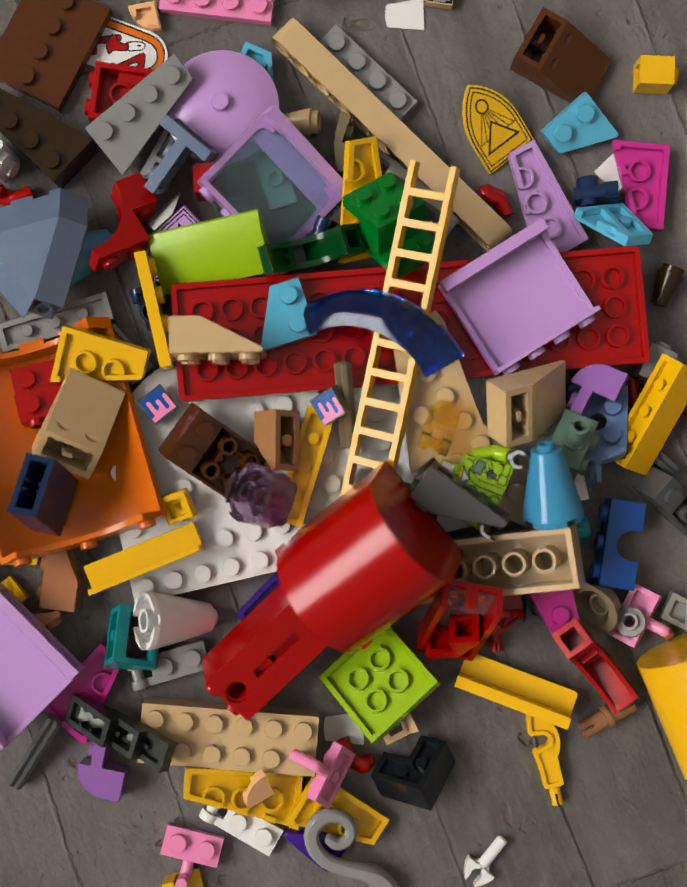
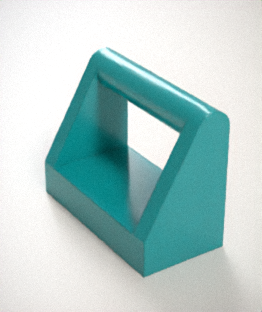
M120 603L110 610L103 667L129 670H156L159 648L152 651L147 650L146 661L126 657L130 618L138 619V617H133L134 606Z

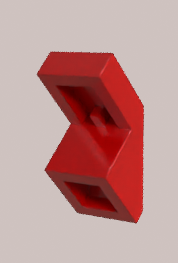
M480 614L450 615L449 626L435 627L426 643L425 655L427 659L458 658L479 645Z

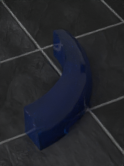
M372 289L336 291L309 302L304 309L305 325L310 335L322 329L335 326H356L373 330L402 347L418 364L425 377L465 356L450 333L442 325H438L432 318L426 315L424 309L409 300L391 293Z

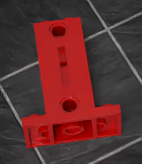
M284 543L275 550L276 557L285 547ZM280 584L202 658L205 678L204 686L212 696H220L226 702L227 708L235 716L240 714L249 721L328 645L320 640L300 619L289 603ZM372 640L369 641L368 643H366V644H365L364 646H362L361 648H362V649H365V648H366L367 646H369L373 641H372Z

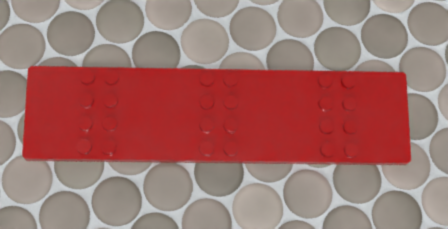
M637 246L559 252L594 307L599 305L601 309L593 314L596 318L593 322L581 329L578 324L569 329L568 331L571 335L556 345L553 340L545 344L543 347L546 351L531 361L528 356L518 361L520 368L512 373L561 360L566 361V370L583 369L594 364H604L612 367L648 362L650 360L640 249ZM475 259L440 263L430 313L436 310L444 320L466 379L493 377L495 375L443 296L438 285L440 281ZM430 263L419 267L398 280L425 285ZM383 267L174 284L171 287L173 316L200 315L261 346L270 286L298 277L317 332L315 336L266 351L267 359H260V364H242V361L237 359L230 360L228 365H213L212 361L200 360V365H182V362L176 359L179 398L184 402L325 391L335 386L334 364L339 361H349L351 363L353 388L363 387L387 271ZM394 287L390 310L419 316L424 293ZM388 318L384 339L396 341L417 323ZM382 347L378 369L396 372L393 349ZM501 372L496 376H503L504 374ZM377 376L374 382V386L398 384V381Z

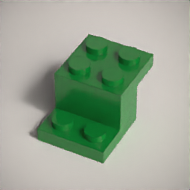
M390 172L342 197L343 206L360 221L367 253L386 271L405 186ZM413 197V207L410 210L409 219L425 221L426 203L421 198ZM407 227L402 249L432 254L435 238L426 230ZM401 257L396 279L402 278L428 262Z

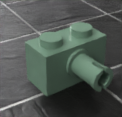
M565 409L551 441L562 447L573 480H575L577 474L583 476L590 460L585 457L587 450L594 451L600 435L595 433L599 422Z

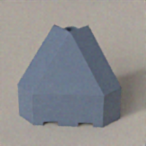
M63 188L50 190L49 195L34 198L32 195L10 201V205L0 207V292L23 318L27 312L53 319L59 307H64L87 229L88 198Z

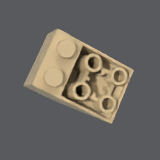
M200 315L169 316V354L176 358L177 361L182 362V365H200V360L212 361L213 365H228L230 360L237 359L242 361V364H260V359H267V354L263 347Z
M561 360L486 380L488 436L504 447L510 448L533 441L558 422L565 410L566 361Z
M70 367L32 444V454L55 458L69 472L89 479L103 452L126 392Z

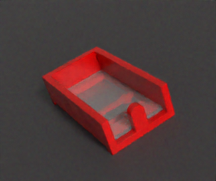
M453 579L437 591L421 623H418L416 651L425 652L426 643L435 627L449 626L450 615L480 614V644L458 657V659L473 661L502 618L503 589Z

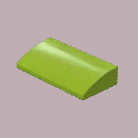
M259 208L148 235L150 237L152 258L155 257L158 265L159 275L157 276L164 295L171 294V287L174 284L241 279L264 274L257 247L268 244L270 241Z

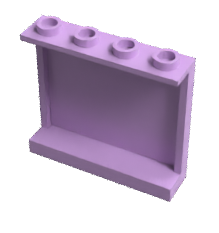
M540 218L440 281L438 285L443 296L495 376L501 372L507 375L520 368L518 361L528 356L530 361L546 351L543 346L551 340L556 345L571 335L568 330L578 324L581 329L596 320L593 314L601 309L599 305L596 307L592 305L548 237L546 230L549 227L543 218Z
M4 584L0 585V750H2L85 669L79 660Z

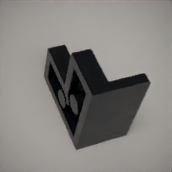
M421 735L409 758L383 752L371 777L383 797L431 811L455 765V759L446 741Z

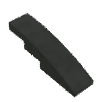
M77 693L72 694L64 719L67 724L101 748L111 746L129 760L140 759L159 773L169 770L176 742L122 712Z

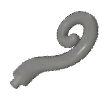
M334 807L324 808L310 817L304 830V843L309 855L319 866L331 873L362 881L370 887H400L393 876L384 868L373 863L337 857L329 853L322 846L319 840V833L324 826L331 823L342 825L345 828V833L342 836H336L333 833L326 834L325 843L329 848L341 851L348 849L355 842L358 833L357 825L354 818L348 812Z

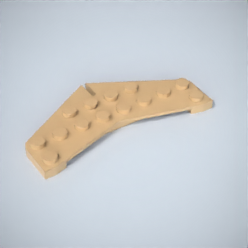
M436 310L429 315L405 428L411 474L433 457L439 464L443 458L459 464L463 453H470L474 448L493 444L504 447L488 436L487 426L483 424L446 324ZM417 324L401 335L395 342L413 345ZM393 349L396 373L406 375L411 353ZM398 381L400 401H401L402 393H403V388H404V382ZM514 446L509 448V449L514 450V452H515V451H519V450H518L517 448H515ZM521 455L519 463L522 466L528 467L529 457ZM431 465L414 478L420 481ZM514 468L498 506L510 514L509 520L527 528H532V523L528 522L526 526L522 517L528 468Z

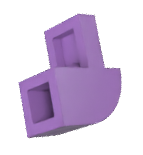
M604 364L584 367L571 380L574 385L581 387L579 392L574 391L567 406L571 408L570 411L584 416L594 394L617 403L629 378L628 374Z
M91 741L88 756H92V758L84 757L78 763L80 782L91 795L119 802L125 793L130 766L109 762L111 746L101 748Z

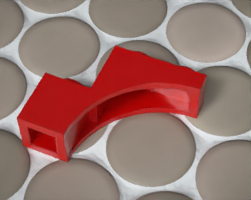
M140 172L117 180L114 183L110 197L117 211L118 228L105 243L92 250L89 265L94 273L103 269L105 271L112 270L128 259L134 261L135 252L147 249L150 237L140 222L148 220L153 215L157 199L154 194L144 187L146 181Z
M574 618L551 634L567 659L586 676L614 714H618L640 698L607 650L599 646L581 620Z

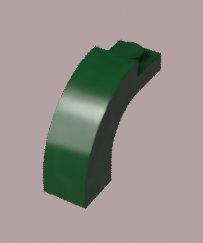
M359 223L338 225L305 238L268 243L257 247L265 276L289 275L307 271L367 252Z

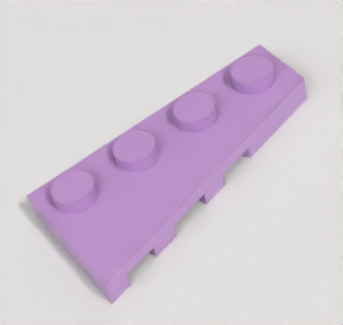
M535 140L510 152L508 160L526 227L543 218L549 227L546 233L558 252L570 251L589 240L581 223L575 220V213Z

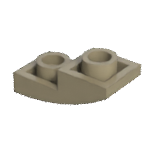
M341 111L335 132L334 157L336 172L343 178L345 141L352 139L355 126L351 125L352 115Z

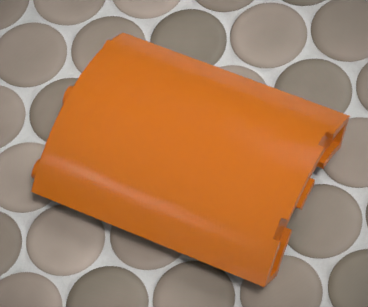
M85 317L71 325L116 339L110 317ZM60 337L46 342L45 338H39L18 344L19 350L1 353L0 350V564L7 565L13 563L14 568L33 563L32 559L80 547L81 551L99 546L97 541L135 528L144 530L156 526L155 520L166 516L128 380H100L126 393L103 452L90 478L86 479L70 472L78 480V484L61 537L32 531L7 512L27 453L32 454V444L40 428H25L20 423L14 399L15 391L9 370L55 359ZM115 465L116 481L111 476V470Z

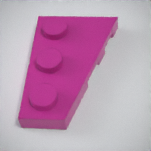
M613 140L611 146L626 206L650 231L661 232L664 229L670 145Z
M572 589L527 594L551 634L572 619H579Z
M103 641L81 662L85 669L43 710L48 715L55 714L57 717H60L63 721L61 726L83 745H85L88 738L67 724L64 719L72 694L77 693L99 703H104L119 669L103 667L106 644Z

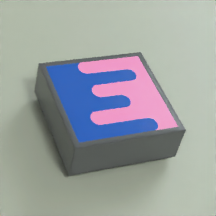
M161 384L157 385L137 402L156 426L179 408Z
M336 385L310 400L324 427L351 411Z

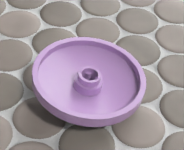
M216 50L200 54L184 64L194 80L168 115L176 116L217 150L220 154L214 162H216L269 106L276 105L280 110L278 92L271 76L257 61L235 51ZM251 141L226 167L245 163L260 154L262 150L255 142ZM194 152L190 155L191 158L201 163H213L203 161Z

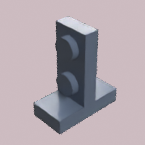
M165 114L159 123L177 140L167 145L163 152L165 157L159 165H154L147 174L148 181L144 187L152 194H163L192 152L205 162H214L220 154L173 115Z

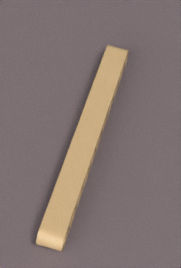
M291 18L271 38L277 50L340 111L352 115L351 122L367 137L376 136L377 145L380 150L397 161L406 170H408L410 160H416L420 163L417 179L430 191L445 193L450 167L296 19ZM459 177L452 207L453 214L459 219L457 224L488 252L504 242L512 234V229Z

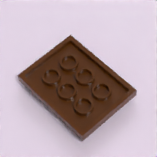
M21 0L0 39V82L62 112L113 15L111 9L94 0Z

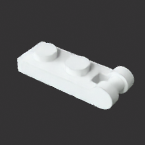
M208 805L202 808L199 817L203 821L214 824L267 856H270L284 831V827L281 825L266 822L257 817L244 816L231 810H227L225 816L217 812L219 808Z

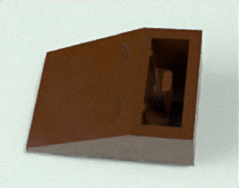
M543 7L517 51L510 70L571 103L582 92H587L592 97L612 60L568 20Z
M191 402L158 449L167 460L234 504H237L266 463L257 447L193 402Z

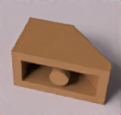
M272 409L254 412V442L271 470L299 471L300 411Z

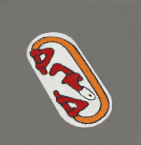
M111 17L87 64L95 67L96 61L155 70L168 59V51L164 41L157 34Z

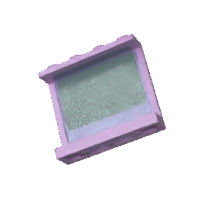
M273 105L269 106L197 180V183L201 186L199 193L208 202L212 203L215 201L222 208L219 212L222 216L259 208L270 243L301 239L307 233H310L314 229L313 225L317 216L325 217L342 200L343 178L279 108Z

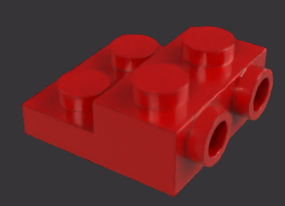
M96 61L95 71L91 70L89 74V88H92L91 99L87 98L85 102V115L88 116L90 122H93L154 70Z
M55 359L9 370L15 391L14 399L20 423L25 428H41L63 381L50 382Z

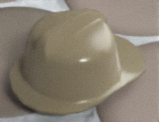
M586 582L581 588L572 589L579 620L600 633H608L615 628L618 621V613L622 610L623 604L619 602V598L614 590L610 587L597 584L590 585Z

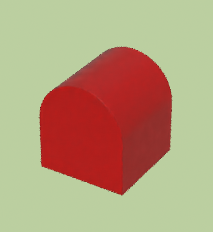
M387 460L300 528L277 557L276 567L280 584L297 615L320 640L343 653L356 652L455 578L463 555V551L430 512L419 509L414 504V499L410 497L412 490Z

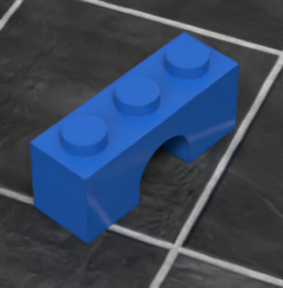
M605 498V502L601 503L598 513V519L602 521L601 530L596 533L594 548L598 549L596 561H592L590 568V577L594 578V584L634 591L638 562L624 559L617 550V542L620 536L626 532H643L646 511L645 503Z

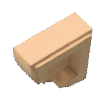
M155 0L128 6L132 18L140 27L152 32L162 31Z
M262 769L250 778L252 782L243 792V800L248 809L274 794Z

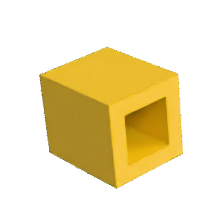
M640 55L633 69V93L666 95L678 82L679 68L675 67V56Z

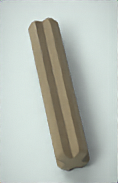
M339 361L334 364L335 385L351 410L338 419L340 446L350 448L356 422L352 367L349 361Z

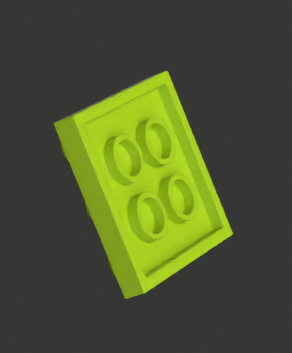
M391 626L373 638V642L365 649L360 648L353 653H344L319 676L332 695L374 745L441 685Z

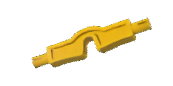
M525 714L526 729L529 736H547L546 743L534 747L532 754L539 769L542 785L545 789H549L552 806H558L557 800L559 805H562L564 801L560 786L564 785L558 760L560 752L558 731L553 724Z

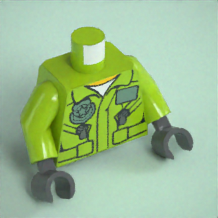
M493 444L474 448L470 453H463L459 464L445 458L442 459L440 464L496 505H499L514 468H528L519 463L520 456H530V453L527 451L514 452L512 449ZM465 520L476 529L481 530V534L485 538L496 540L489 534V529L494 525Z

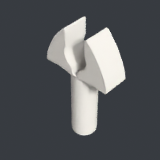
M498 835L480 858H473L470 854L467 855L464 864L465 880L474 869H481L480 875L473 881L474 887L485 885L494 879L493 873L489 871V865L507 844V840L503 836Z

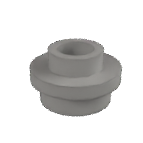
M627 607L619 611L616 627L621 634L627 637H636L644 631L646 619L640 610L634 607ZM634 617L635 624L632 627H627L625 624L626 618Z

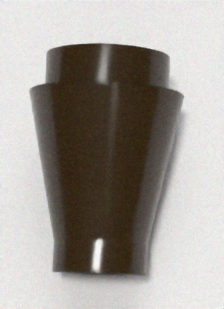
M663 263L661 269H657L650 302L667 308L669 301L685 279L683 277L685 270Z

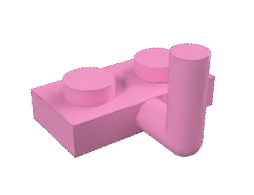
M636 583L634 591L630 590L624 600L622 609L634 607L640 610L646 619L644 631L636 637H627L621 634L615 626L612 631L607 633L635 649L646 628L665 639H672L674 637V631L670 627L652 618L662 597ZM632 616L627 617L625 620L626 626L632 627L635 624V618Z
M333 741L330 749L324 755L323 762L297 749L291 751L289 758L317 773L310 783L306 797L329 809L356 754Z
M168 823L160 854L183 860L175 887H187L194 863L217 868L225 836Z

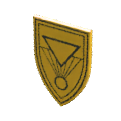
M479 85L466 86L462 105L464 130L473 150L488 174H491L508 161V154L529 143L534 138L518 111L507 98L487 87Z

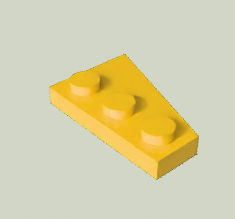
M66 324L62 326L50 382L64 381L70 367L98 380H142L145 377L151 349Z
M314 777L310 779L284 819L286 825L306 827L310 817L317 811L325 808L306 797ZM341 786L330 808H339L348 812L354 818L357 825L358 833L355 841L370 845L376 843L390 820L386 815ZM331 823L324 826L320 833L326 832L342 836L345 833V828L338 823Z

